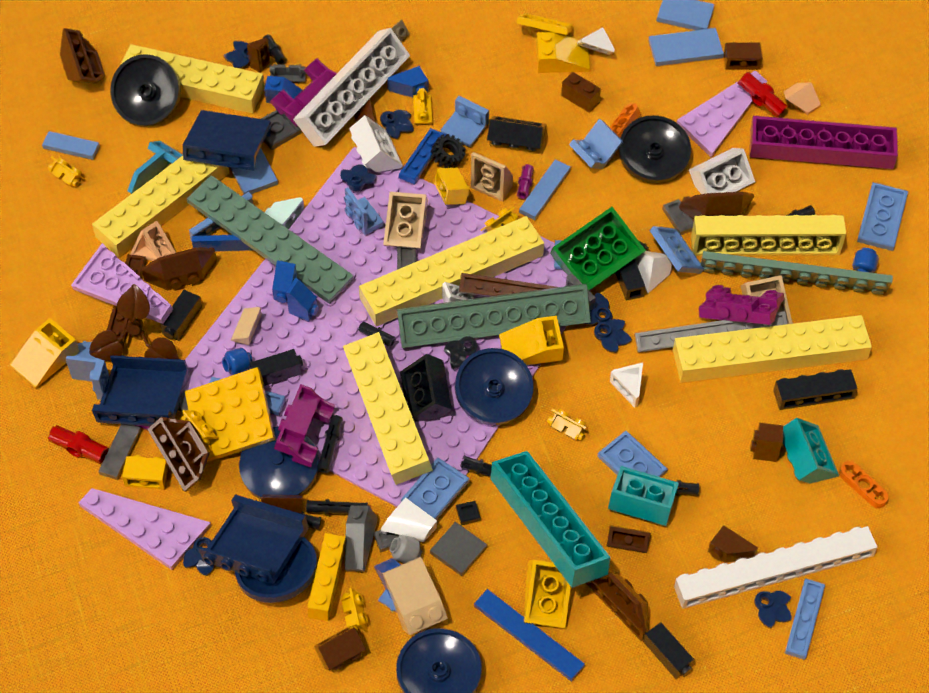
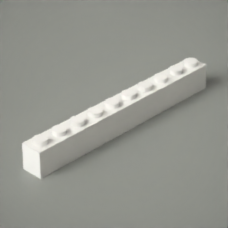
M868 526L863 528L855 527L845 533L836 532L830 537H818L812 540V542H800L790 548L785 549L781 547L768 554L759 553L753 558H741L735 563H722L713 569L704 568L694 574H682L676 578L674 589L681 607L684 609L870 558L875 555L878 547Z

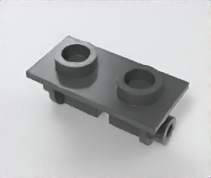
M273 64V66H270V76L285 77L291 82H305V66L300 64L286 67V65Z

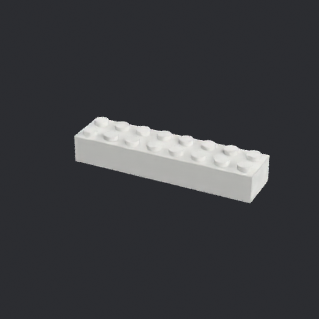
M388 28L378 31L293 119L314 147L326 145L388 80V77L410 56L392 29Z

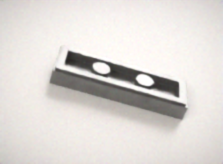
M121 424L98 471L99 475L116 480L119 479L125 466L126 456H130L141 433L140 427Z

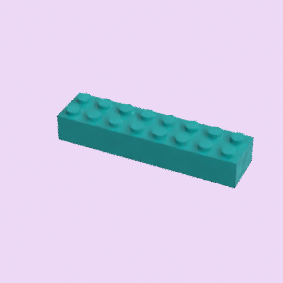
M528 451L492 462L491 481L571 587L608 575L611 557Z

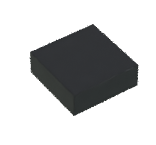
M476 501L456 505L461 526L480 521Z

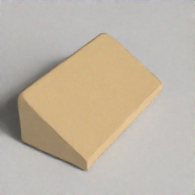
M260 307L243 309L231 341L250 345L262 316Z

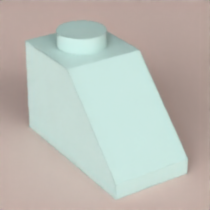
M299 197L274 202L265 213L289 229L304 210L303 198Z

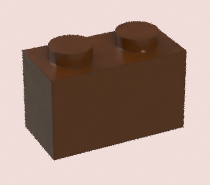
M726 42L724 49L725 70H760L762 62L760 42Z
M572 72L562 82L561 96L590 113L600 102L601 88L578 74Z
M759 423L758 430H754L753 440H751L750 445L753 459L777 462L783 443L784 425Z
M353 626L343 629L314 646L324 668L332 669V671L344 666L343 662L348 659L352 661L362 656L361 652L366 650L356 628Z

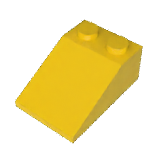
M537 32L538 73L590 72L588 48L577 45L579 40L556 32Z
M529 560L526 577L524 622L565 628L571 586L552 562Z

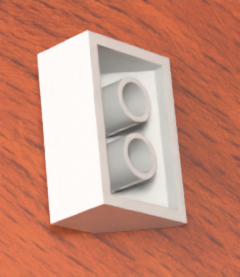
M366 115L349 128L352 134L351 138L357 145L356 150L361 155L362 163L367 169L371 168L375 172L403 167L386 129Z
M732 148L689 169L694 186L701 194L736 192L755 182L746 153L742 148Z

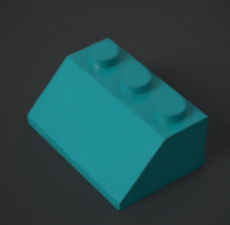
M795 418L783 427L782 444L786 447L787 457L795 469L794 474L798 480L811 484L839 476L818 425Z
M621 466L611 492L608 509L666 526L679 482Z

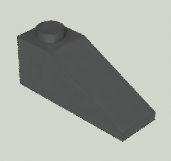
M350 506L346 522L345 571L365 572L378 520L370 506Z

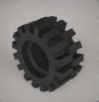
M443 134L437 138L431 149V153H433L431 157L435 158V163H440L438 166L444 165V168H453L460 164L466 154V148L463 147V142L459 143V138L456 140L454 139L455 136L452 135L450 137V134ZM443 148L451 150L453 155L447 154Z

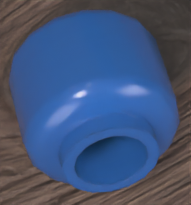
M862 248V250H858L855 253L852 267L855 271L875 273L879 256L871 248Z
M243 348L227 351L222 358L224 370L231 375L249 370L250 362H252L251 354Z

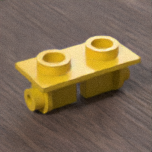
M420 88L417 95H413L414 123H432L431 95H427V91L424 88Z
M51 157L54 160V163L48 166L51 174L59 179L64 175L62 181L71 187H77L80 183V178L84 181L86 180L81 176L82 172L74 166L70 169L67 167L69 163L59 158L57 160Z
M506 207L498 212L499 217L496 219L492 217L484 222L486 226L481 231L486 229L489 232L501 227V224L504 226L517 220L518 216L512 213L515 207L509 210Z
M552 409L551 411L554 413V416L548 418L547 423H549V426L560 432L566 426L568 427L565 432L566 435L576 441H582L585 435L582 432L584 430L589 431L585 427L586 423L577 418L575 420L568 418L569 414L561 409L558 411Z
M195 410L182 411L185 415L180 420L191 421L206 447L209 445L210 439L218 438L213 432V428L203 421L202 415Z
M349 588L350 593H344L341 598L344 613L352 612V614L345 616L347 627L353 626L357 632L360 628L368 632V618L362 606L364 605V599L360 593Z

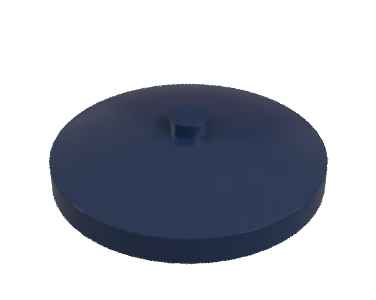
M487 348L471 354L461 364L455 379V394L459 405L471 418L488 425H501L517 419L527 409L533 394V379L529 368L517 355L504 349Z
M279 426L273 427L276 440L243 450L240 456L239 471L243 483L249 492L261 499L263 494L303 495L313 485L319 472L317 469L319 465L318 453H316L312 466L308 467L292 461V455L274 449L280 434ZM306 435L304 441L315 447L312 440Z
M303 537L274 584L261 582L256 578L243 576L238 572H235V576L240 589L248 597L266 603L282 602L299 595L312 583L315 578L318 560L312 544Z
M442 628L425 630L413 636L401 649L396 664L398 684L403 693H475L481 680L480 656L471 641L458 632Z

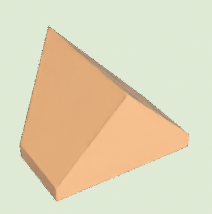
M812 82L796 83L784 91L785 98L798 106L807 115L821 106Z
M156 221L141 230L130 255L146 256L147 260L154 261L159 257L176 252L160 224Z

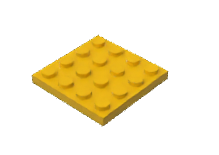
M258 367L185 391L188 410L199 412L202 415L203 421L213 428V432L218 437L217 439L209 440L210 443L207 448L210 454L207 462L276 440L261 371Z

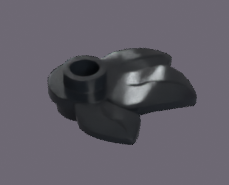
M466 336L460 341L453 340L445 346L444 352L451 355L450 366L452 369L459 368L466 359V356L477 352L478 344L473 337ZM465 343H470L472 346L466 348L464 345Z

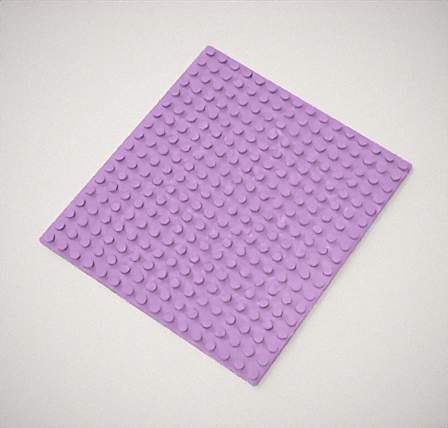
M354 147L289 228L294 234L353 274V280L330 304L313 293L317 297L319 309L317 314L312 316L308 322L289 314L288 303H280L273 299L272 287L276 266L265 258L185 359L189 375L184 390L187 391L208 384L211 377L223 379L232 376L224 370L222 365V358L227 351L243 348L251 354L253 362L295 349L296 355H300L303 361L301 375L264 386L265 391L283 395L286 398L279 416L270 413L272 426L277 427L282 419L286 420L287 416H284L288 405H292L300 384L312 388L321 398L335 404L332 415H339L343 418L339 431L340 439L336 443L330 472L398 507L403 496L422 475L395 485L343 348L344 345L368 337L358 331L359 325L362 322L376 327L360 300L359 286L397 270V247L383 245L389 193L401 192L427 195L426 223L421 249L416 248V262L487 233L486 229L481 231L486 226L484 222L492 217L496 219L499 216L467 200L466 204L445 205L435 185L421 178L415 184L399 179V173L402 169L375 172L369 168L368 173L376 175L375 181L371 184H365L360 191L351 192L357 200L366 197L383 220L384 226L364 235L361 230L355 227L352 217L349 218L344 210L346 207L344 201L345 188L348 186L347 182L343 181L340 177L341 170H352L355 165L363 164L361 155L357 152L356 147ZM541 237L544 242L542 257L499 274L494 278L565 287L568 275L562 269L554 268V258L550 252L555 243ZM473 295L474 299H476V298H483V297H484V296ZM440 299L431 304L444 303L443 299ZM260 307L262 316L250 345L231 341L243 309ZM398 318L377 326L376 328L380 327L382 331L396 338L391 348L386 345L384 346L402 392L400 371L425 354L443 360L452 410L439 419L414 423L430 464L438 457L464 475H467L470 470L460 467L461 460H464L462 459L463 456L466 455L477 460L500 425H488L478 422L466 414L459 405L455 394V379L459 368H451V355L444 352V348L449 342L402 348ZM567 326L559 327L561 334ZM499 335L474 338L478 344L476 351L487 348L502 349ZM465 343L464 346L466 348H470L472 345L470 343ZM542 363L527 365L532 377ZM313 418L307 436L312 440L315 447L318 448L317 453L320 461L326 439L324 435L325 431L328 430L330 421L326 423Z

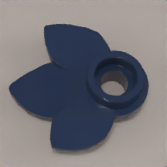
M233 41L235 50L224 54V58L228 62L233 63L235 68L246 66L249 63L248 43Z
M405 110L385 111L381 114V124L386 128V132L395 139L399 137L400 132H413L414 130L411 121L408 120L411 114Z
M363 164L355 165L352 170L343 169L340 172L341 179L347 182V186L351 191H360L365 184H371L376 179V175L368 173V169Z
M598 292L595 294V308L590 311V322L584 323L586 325L599 324L601 322L608 323L612 319V313L608 309V300Z
M612 319L608 323L601 322L594 329L595 337L601 340L602 346L610 352H617L618 346L626 345L631 341V337L622 330L625 325L623 320Z
M207 537L198 538L193 548L189 549L184 555V567L196 566L202 575H209L213 571L214 565H208L203 562L199 547L206 546L208 548L212 540Z
M768 591L759 592L755 596L754 603L759 609L758 617L760 621L769 628L773 627L775 621H790L792 616L786 604L790 601L791 596L783 591L772 593ZM766 600L768 604H763L761 601Z

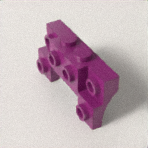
M318 58L304 69L305 73L312 79V82L294 99L283 89L270 101L274 108L281 115L285 114L295 127L298 125L293 119L337 74L327 68Z
M715 285L706 292V301L699 306V318L771 325L775 321L778 308L784 300V293L777 292L776 290H767L760 297L731 294V288Z
M300 384L292 405H288L284 414V416H287L286 420L282 419L278 428L280 434L274 449L292 455V461L311 467L318 448L306 443L304 440L313 418L329 423L335 404L321 398L312 388Z

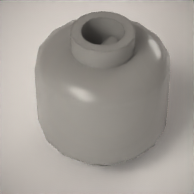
M400 535L394 538L390 545L392 557L402 563L417 559L422 553L419 541L407 535Z

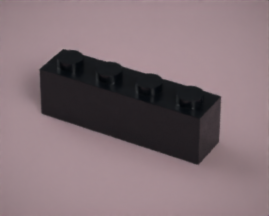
M839 369L835 372H820L816 375H801L796 378L779 379L775 382L773 392L779 410L854 399L858 388L852 370Z

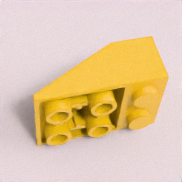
M557 316L537 318L499 334L502 349L517 355L526 365L563 360L564 346Z
M49 318L33 332L10 366L37 388L67 363V356H75L80 351L76 339Z

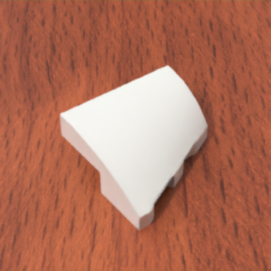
M405 498L384 523L380 532L383 534L390 532L399 534V536L407 535L420 542H424L437 529V520Z

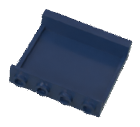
M201 110L183 143V160L254 171L256 168V156L266 136H271V120Z
M111 355L110 359L113 367L100 404H94L92 408L96 422L152 426L161 417L175 419L189 375L186 361L180 359Z
M235 494L231 500L234 509L208 548L199 547L202 560L208 565L219 566L226 571L231 570L243 576L256 578L261 582L274 584L309 529L306 516Z

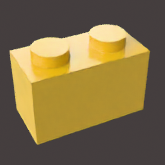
M437 168L434 184L444 204H466L470 188L464 181V177L459 169Z
M126 456L122 475L125 487L165 490L169 470L168 464L161 457Z

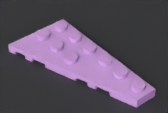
M756 70L751 73L762 84L767 83V80ZM736 82L679 118L676 123L712 158L717 148L722 145L723 140L738 124L753 101L751 95Z
M103 243L71 284L73 290L117 306L120 296L135 284L145 293L150 304V312L146 318L162 324L173 310L170 303L160 294L156 293L130 267L119 260Z
M93 488L79 502L81 508L170 570L177 566L184 558L185 553L193 547L195 541L202 537L211 527V522Z

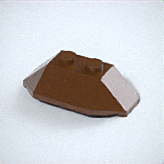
M64 28L60 57L67 79L82 83H97L102 80L105 74L97 50L83 37L80 31Z
M748 192L699 194L692 197L687 196L683 197L679 209L692 219L695 216L702 215L738 216L742 215L749 207L754 194H749Z
M195 247L159 257L148 265L141 267L144 281L168 291L204 281L217 262L214 247Z
M161 417L147 430L183 491L187 492L201 480L210 452L191 421Z
M608 573L606 576L586 582L590 589L642 642L647 631L648 604L645 597L640 593L638 594L633 589L632 584L627 579H623L619 574Z

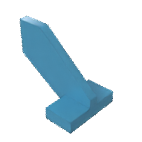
M162 141L150 142L147 149L156 154L134 172L127 191L131 194L162 172L170 163L183 156V154Z

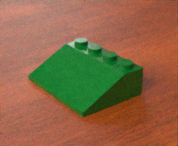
M610 207L552 247L550 254L567 275L572 273L582 284H586L587 289L590 291L646 250L616 210Z

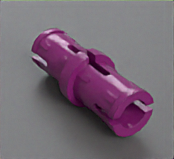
M529 164L523 165L521 176L518 179L517 197L520 199L528 198L529 188L533 182L532 174L534 168Z

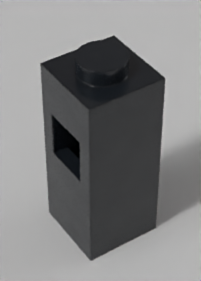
M634 259L615 272L626 301L644 297L645 284Z
M186 290L182 291L173 304V310L163 324L160 323L163 335L169 339L173 338L179 341L202 308L200 296Z
M295 349L250 362L251 369L256 367L260 369L264 386L301 375V366H303L302 358L300 355H296Z
M661 622L645 633L643 643L675 679L681 675L685 677L693 670L694 658Z

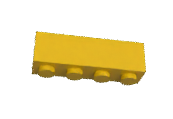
M325 533L307 607L308 618L323 621L329 620L345 552L344 536Z

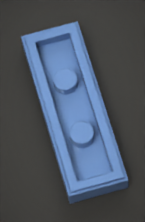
M51 131L48 132L42 144L43 149L94 160L100 147L99 142Z

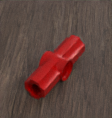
M749 71L738 81V84L751 95V99L756 105L764 106L776 118L788 107L774 94V90L769 84H762Z
M58 425L52 427L48 437L49 442L65 448L71 455L79 458L83 456L99 464L104 461L109 450L108 447L91 440L83 432L76 431L74 433Z

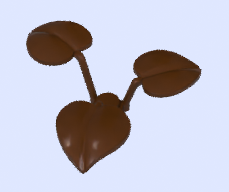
M135 284L123 293L117 302V310L124 318H130L127 329L124 330V333L118 339L114 331H102L95 336L89 348L91 356L110 362L111 355H122L123 345L120 341L128 333L132 336L140 334L145 345L149 348L145 352L144 358L179 359L176 347L169 339L164 337L156 338L151 345L149 344L144 334L145 331L142 330V319L148 316L150 304L145 293Z

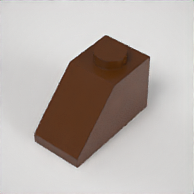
M723 525L710 542L708 552L713 558L727 563L736 562L741 558L749 559L755 557L758 547Z

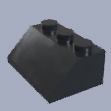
M493 116L490 119L487 140L491 141L493 145L507 143L512 148H519L520 145L526 146L527 150L537 151V148L540 149L542 147L546 124Z
M425 354L400 371L404 397L414 422L439 419L452 410L443 360Z

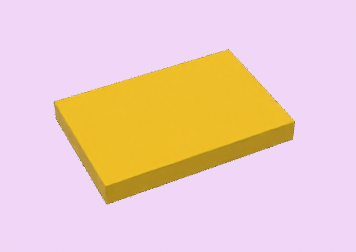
M527 13L517 18L518 24L564 35L569 34L573 30V24Z

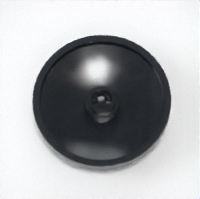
M149 54L137 55L127 59L116 70L111 81V100L116 111L125 120L140 126L156 125L166 120L175 111L181 95L180 80L174 68L165 60Z
M651 115L634 120L625 128L620 138L623 143L619 147V156L623 166L631 175L645 182L664 183L675 179L685 170L691 156V143L685 130L675 121L663 116Z

